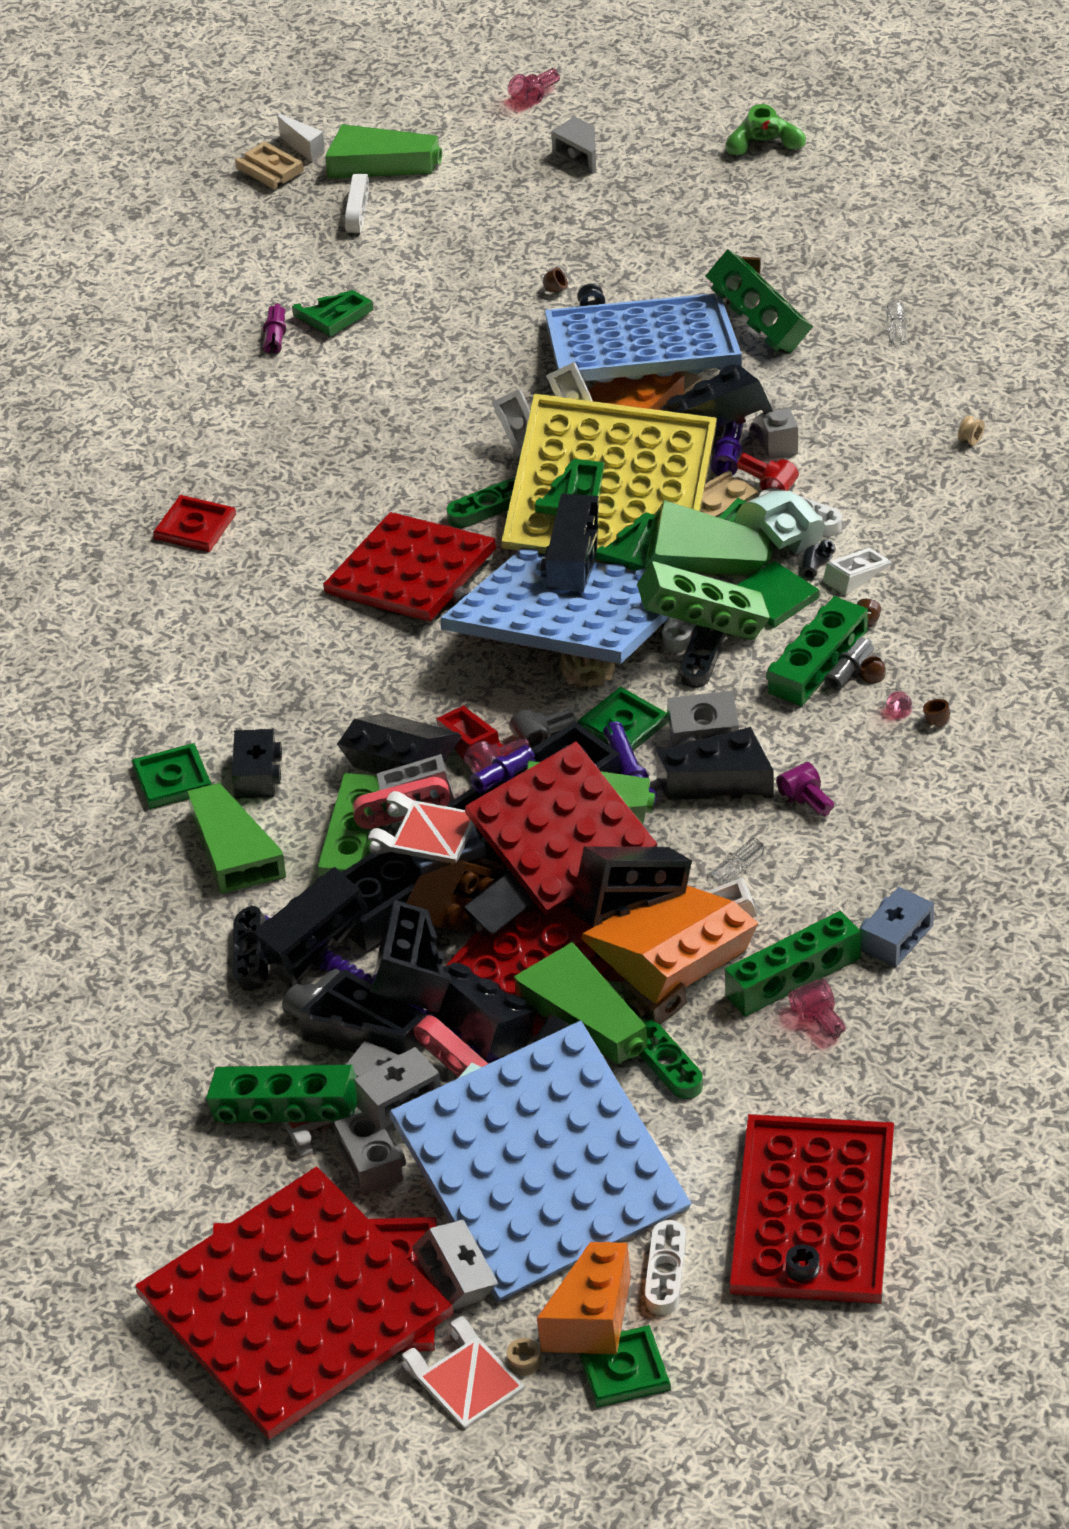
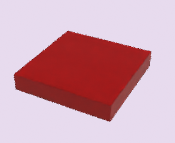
M179 495L153 531V537L155 540L210 552L235 517L236 509L235 507Z

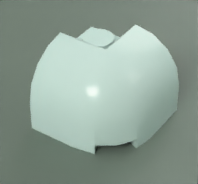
M773 491L743 503L733 521L734 523L764 532L779 549L788 546L795 555L805 551L812 545L818 544L826 526L811 506L803 498L791 491Z

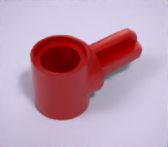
M743 453L737 462L738 469L760 479L759 485L762 491L769 488L789 491L799 477L797 467L785 459H780L776 462L771 460L766 464Z

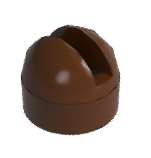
M558 267L548 271L542 280L543 287L549 292L557 293L568 286L564 272Z
M867 598L859 600L857 605L868 609V612H871V614L868 613L867 627L875 625L881 613L880 604L875 600Z
M868 656L862 661L860 678L863 681L878 683L885 678L886 667L879 657Z
M933 699L923 706L924 717L929 725L935 724L936 727H942L948 723L951 713L948 701Z

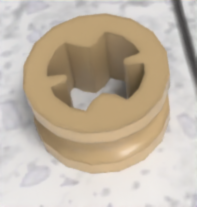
M966 416L959 427L958 440L961 442L968 440L970 445L975 446L982 438L985 428L984 421L981 419L975 421L973 416Z
M519 1338L512 1341L507 1347V1364L513 1373L523 1376L531 1375L540 1368L542 1362L541 1350L536 1341L529 1338ZM528 1353V1360H520V1354Z

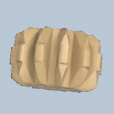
M566 653L561 655L560 668L563 672V677L567 680V684H576L577 688L589 686L591 689L593 685L604 686V681L612 679L613 672L615 671L614 666H616V663Z

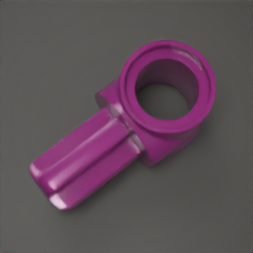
M806 761L776 777L777 788L782 796L786 795L789 798L787 800L789 803L795 800L800 804L806 802L818 815L824 817L828 816L834 808V802L820 790V776L810 762Z

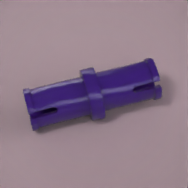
M522 745L519 749L505 757L498 756L493 759L491 765L472 774L470 777L473 780L471 784L478 793L483 794L500 782L505 783L514 778V774L528 767L529 761L535 762V759H533L535 755L530 747Z

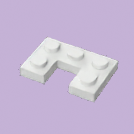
M572 362L546 375L556 397L593 401L576 363ZM517 389L492 402L517 458L521 455L530 414V408L521 389Z

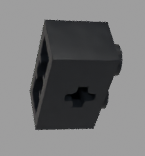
M274 729L234 730L232 782L235 799L275 797V785L281 784V767L276 765V762H282L281 742H275Z

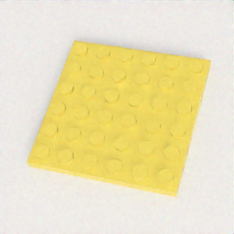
M534 394L502 537V549L517 551L522 548L537 549L539 554H546L556 515L536 513L535 502L539 497L542 499L549 492L550 484L564 473L566 466L573 459L604 462V475L599 496L598 548L602 545L606 547L616 540V534L625 527L631 526L634 520L643 513L655 514L664 500L700 511L717 418Z

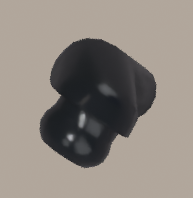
M822 540L820 543L812 545L805 550L801 569L803 577L815 578L818 566L828 562L833 557L836 547L831 540Z

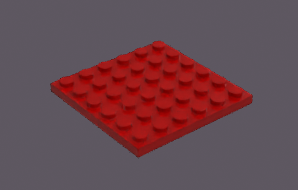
M317 1166L135 1285L137 1295L269 1440L454 1314L453 1305Z

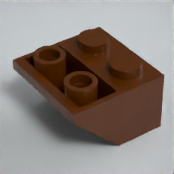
M458 861L419 876L406 903L428 910L432 924L435 926L469 934L475 926L464 911L463 906L498 879L500 872L469 862Z

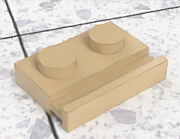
M265 141L244 153V158L235 159L236 169L273 189L277 188L278 183L284 184L304 171L302 161Z
M728 470L705 484L700 512L719 518L737 498L748 502L759 497L756 489L739 477L734 478L732 472Z

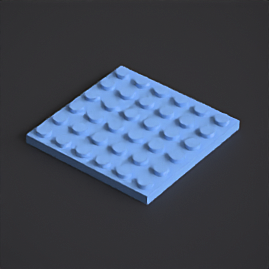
M716 293L545 310L546 324L557 370L574 362L584 381L610 382L618 377L640 379L644 375L649 374L670 376L674 372L679 371L701 373L704 369L717 368L721 370L729 365H742L741 351L723 300Z
M522 548L441 617V630L621 664L669 617L644 610L637 583L646 569L634 571L625 568L622 564L613 563L606 565L596 563L595 561L584 592L546 589V578L540 575L541 560L545 558L546 554H539L537 549Z
M582 1021L572 1024L390 1111L389 1116L450 1222L464 1220L498 1282L491 1291L497 1302L507 1299L573 1266L590 1242L620 1243L690 1208L692 1204Z

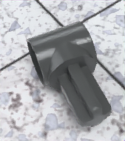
M566 709L546 717L541 712L535 714L531 710H523L511 718L509 729L521 746L527 745L533 749L550 738L551 733L564 729L574 721L576 722V718L571 709Z
M338 969L329 971L316 984L307 983L305 986L300 984L292 986L284 996L282 1002L283 1011L300 1021L299 1011L341 972Z

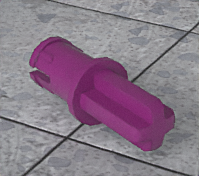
M275 303V306L268 308L267 321L263 325V332L265 333L263 350L266 353H270L271 345L274 346L273 353H279L282 349V337L286 333V325L284 324L286 310L280 307L281 304Z

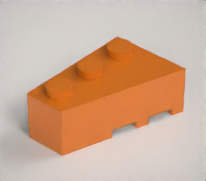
M590 1242L537 1317L541 1352L617 1354L631 1280L627 1243Z

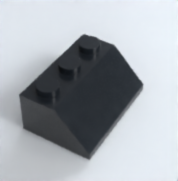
M383 713L354 718L337 745L353 767L377 774L440 754L445 763L462 736L455 731Z

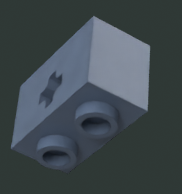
M898 887L890 897H885L881 901L878 910L870 918L868 917L862 922L860 926L861 951L896 968L933 927L934 903Z

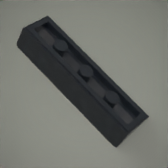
M509 870L464 905L463 909L480 936H487L496 933L534 901Z

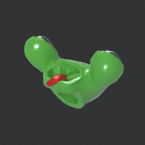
M759 104L750 109L742 123L728 136L725 150L733 156H741L748 151L749 141H764L781 138L785 147L791 150H798L805 146L806 136L801 129L778 116L775 109L771 106Z

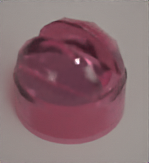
M893 692L887 698L886 713L897 719L908 717L912 713L911 698L905 692Z

